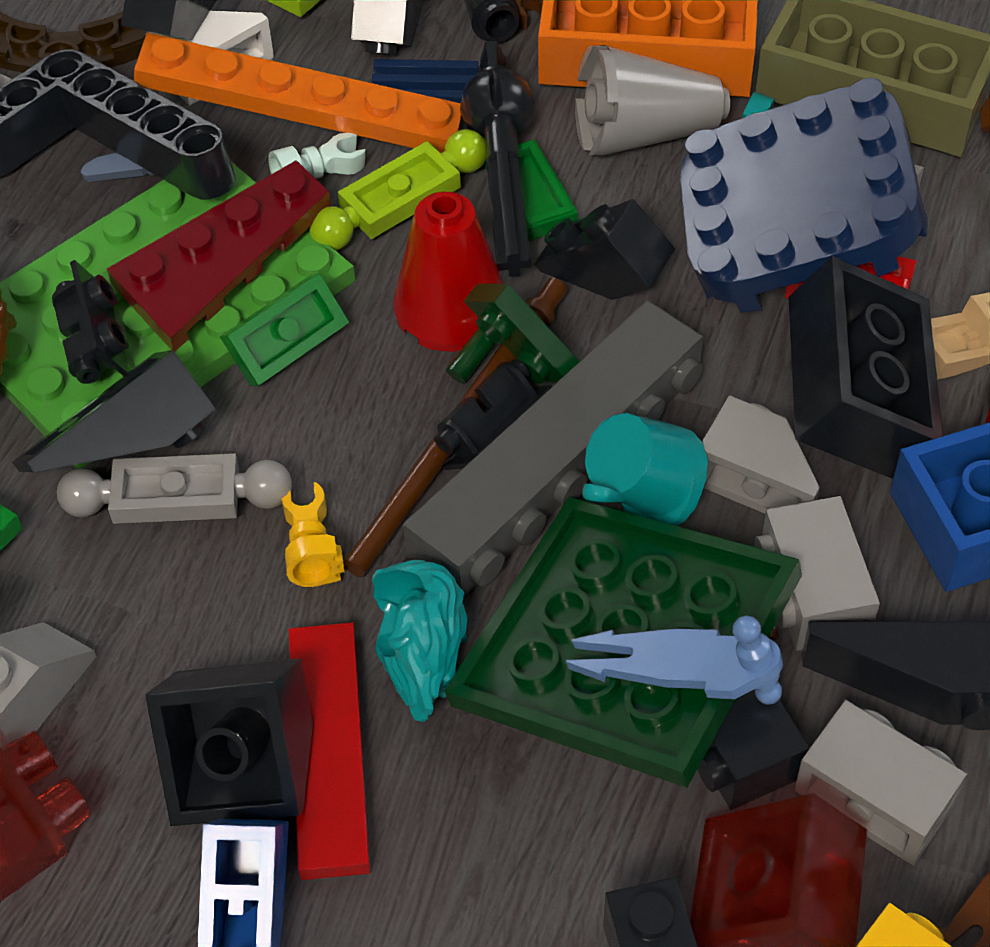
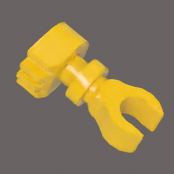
M314 482L315 499L308 505L299 506L294 504L290 491L281 499L285 519L292 526L289 530L290 543L285 549L286 573L292 583L302 587H316L341 581L340 573L345 572L341 546L336 545L335 536L328 535L325 526L322 524L327 514V505L323 488L316 482Z

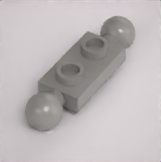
M236 453L113 459L111 479H103L98 473L87 468H77L67 472L57 486V499L62 509L75 517L94 515L104 504H109L108 511L113 524L237 518L238 498H247L253 505L263 509L280 506L282 504L281 499L289 491L291 492L292 479L288 470L281 463L274 460L255 462L245 473H239Z

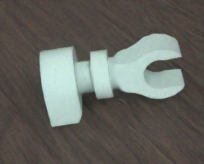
M340 133L320 146L318 150L315 146L303 148L301 155L293 146L271 151L269 153V168L271 174L297 160L315 179L322 178L324 172L329 174H355L365 167L366 149L356 151V134Z

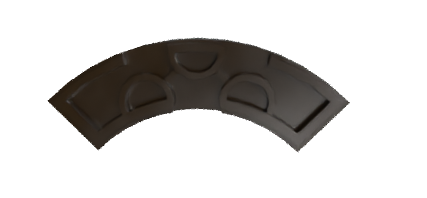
M123 11L101 20L80 24L78 31L50 32L47 31L46 25L23 22L0 12V68L23 73L45 57L62 50L79 51L111 68L138 59L146 37L145 33L149 31L122 26Z

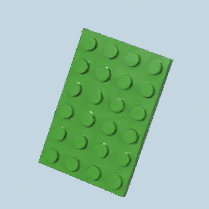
M232 163L236 182L234 187L226 194L213 199H198L162 180L0 282L2 299L7 303V311L14 315L17 322L16 327L9 331L7 338L8 357L4 360V369L0 377V391L44 436L48 435L123 377L111 367L101 373L98 381L91 384H83L69 372L62 342L67 337L59 330L52 303V295L59 283L74 280L70 262L76 260L93 276L98 274L103 276L112 287L117 298V305L113 307L115 318L124 331L129 343V348L125 350V355L130 371L153 353L170 351L171 349L112 286L107 268L256 183L234 163ZM308 228L284 251L275 250L262 262L263 271L248 285L241 281L223 298L224 307L209 321L201 318L187 331L188 341L175 353L197 384L202 387L236 363L222 342L221 335L312 274L320 273L331 293L335 296L356 281L354 266L330 245L316 242L311 237ZM91 462L76 464L73 466L76 469L84 468Z

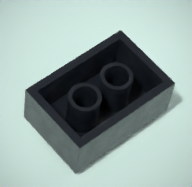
M832 256L789 296L795 440L893 479L901 449L943 437L929 299Z

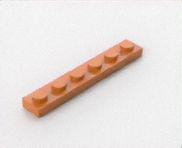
M149 32L146 34L134 68V81L148 89L339 132L352 133L357 136L415 148L428 141L440 153L444 152L448 138L458 131L461 118V103Z

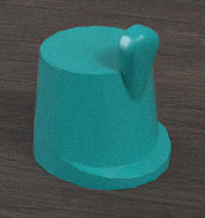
M630 413L614 414L601 422L592 433L587 445L585 467L588 478L593 484H584L583 498L593 502L622 503L627 513L678 526L696 509L707 479L708 458L704 445L693 431L681 426Z

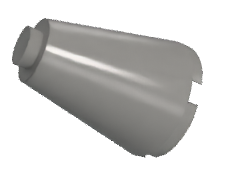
M606 45L589 46L582 57L577 81H587L585 98H576L575 117L580 145L584 151H590L589 155L603 156L688 137L702 129L714 130L719 127L721 120H725L728 117L730 93L726 87L722 86V82L717 76Z

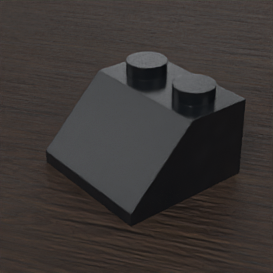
M301 658L176 671L145 694L170 826L204 824L217 819L253 820L299 816L304 811L313 720Z

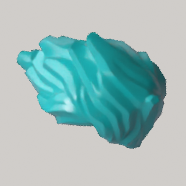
M410 560L376 570L372 576L374 586L373 597L376 600L377 606L385 613L374 651L383 663L384 670L389 674L396 691L406 706H409L414 720L426 722L429 719V715L432 714L433 702L439 696L442 698L446 697L444 691L456 674V661L460 643L467 642L468 640L466 634L468 616L462 602L464 592L444 566L433 562H425L424 560Z

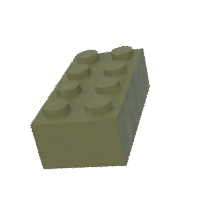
M787 0L761 47L756 92L775 98L776 103L787 105L808 96L853 86L856 82L865 78H876L882 82L884 91L894 96L901 108L911 143L962 157L980 116V109L990 93V34L868 0Z

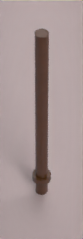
M549 278L536 297H529L525 301L548 328L555 320L554 310L566 295L567 287L562 281L556 278ZM500 345L457 406L465 398L473 397L482 410L486 407L474 389L501 362L510 363L513 359H516L505 345ZM434 437L344 560V567L351 574L357 577L365 576L450 457L449 454L439 449L434 441Z

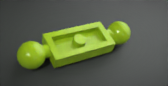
M459 130L448 138L442 153L437 151L428 141L422 143L338 191L340 208L328 206L322 209L309 227L310 236L316 242L330 245L336 251L348 245L352 239L354 229L358 226L370 239L375 238L413 216L418 203L428 195L437 192H454L461 188L460 173L475 172L486 161L484 138L473 130Z

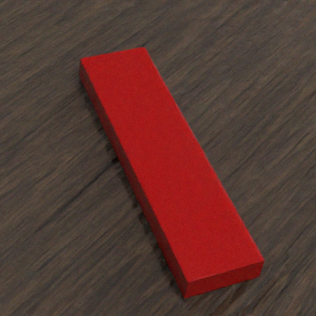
M354 622L289 628L290 659H302L313 720L304 811L299 816H296L300 879L302 881L371 874Z

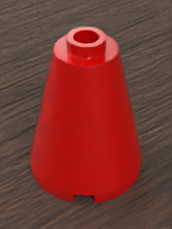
M437 192L422 199L415 209L393 296V308L398 327L404 334L406 329L417 337L419 345L430 350L455 352L460 351L478 329L476 324L478 317L463 301L477 284L504 283L473 204L461 194Z

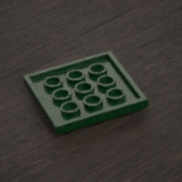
M568 497L444 692L451 707L688 788L735 699L707 698L704 689L668 688L607 676L605 682L575 672L568 668L566 660L628 658L631 655L575 649L572 639L613 630L615 635L667 629L718 630L720 636H734L733 625L735 621L746 615L754 617L761 625V633L769 638L802 577L799 559Z

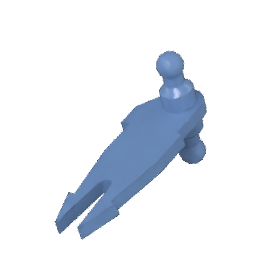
M747 615L735 621L733 625L734 636H720L718 630L667 629L615 635L613 630L588 635L572 639L575 649L629 654L631 656L628 658L566 660L570 670L605 682L607 676L668 688L704 689L707 698L736 699L755 689L757 699L767 705L776 703L782 695V687L778 682L783 668L781 651L774 641L761 633L759 622L754 617Z

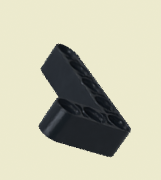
M62 50L55 52L0 88V177L8 174L75 128L195 198H217L229 192L235 185V172L220 128L79 51Z

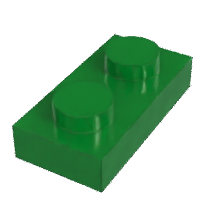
M317 273L299 282L221 335L220 338L249 385L259 386L350 322L321 274Z

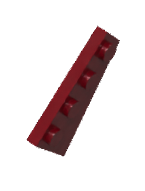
M295 160L108 267L107 272L110 283L165 344L176 352L188 341L187 331L201 318L209 321L224 307L223 298L241 281L248 285L263 271L262 262L275 250L284 251L312 225L322 209L331 206L329 191Z

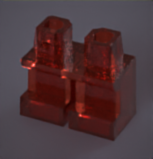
M35 730L2 748L0 747V902L69 853L62 837L91 815L83 796L68 777H65L37 797L30 790L29 786L58 768L52 754Z

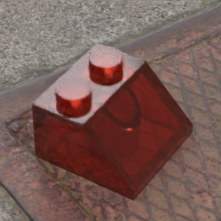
M815 793L705 819L690 916V924L697 947H856L867 829Z

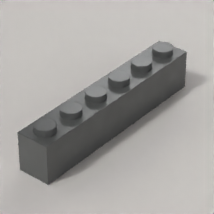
M650 301L644 302L403 523L407 560H424L425 562H433L444 566L463 590V600L478 585L484 587L491 583L501 571L505 559L520 545L527 546L531 544L542 532L546 520L565 503L568 497L578 499L582 494L584 484L589 480L585 467L586 448L592 433L601 422L614 414L623 413L659 420L665 406L679 392L686 394L696 385L703 372V364L701 363L703 336Z

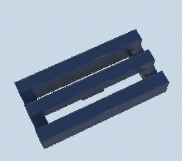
M374 59L372 83L461 103L464 87L479 72V61Z

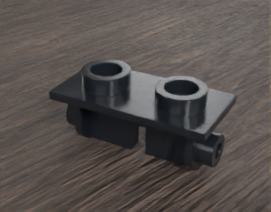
M76 260L70 262L74 280L59 283L52 295V303L59 330L67 337L62 342L69 372L83 384H91L98 381L101 373L111 367L122 376H125L130 372L125 355V350L129 348V343L124 331L115 318L113 307L117 305L116 295L103 276L99 274L93 276Z
M513 359L510 363L501 362L474 389L487 407L484 411L473 397H467L438 424L437 429L439 433L434 437V441L444 453L453 454L445 462L443 468L445 470L463 469L550 390L552 386L546 385L532 388L527 381L530 377V371L523 362L517 359Z

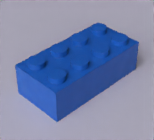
M990 422L901 449L890 494L945 592L990 579Z

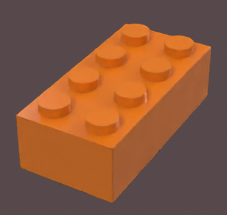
M543 0L538 34V84L586 87L587 81H577L582 57L589 46L606 45L717 76L721 80L722 86L729 90L730 96L750 97L756 46L758 0Z

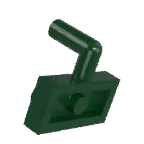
M477 284L463 302L478 317L476 320L478 329L448 365L446 371L454 380L464 384L495 344L505 345L517 360H520L527 366L530 371L528 379L539 384L543 382L557 383L580 361L509 284Z

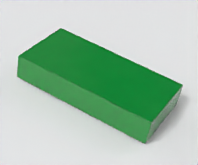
M535 139L518 144L529 241L546 236L557 223L564 219L570 218L572 222L578 220L576 208Z

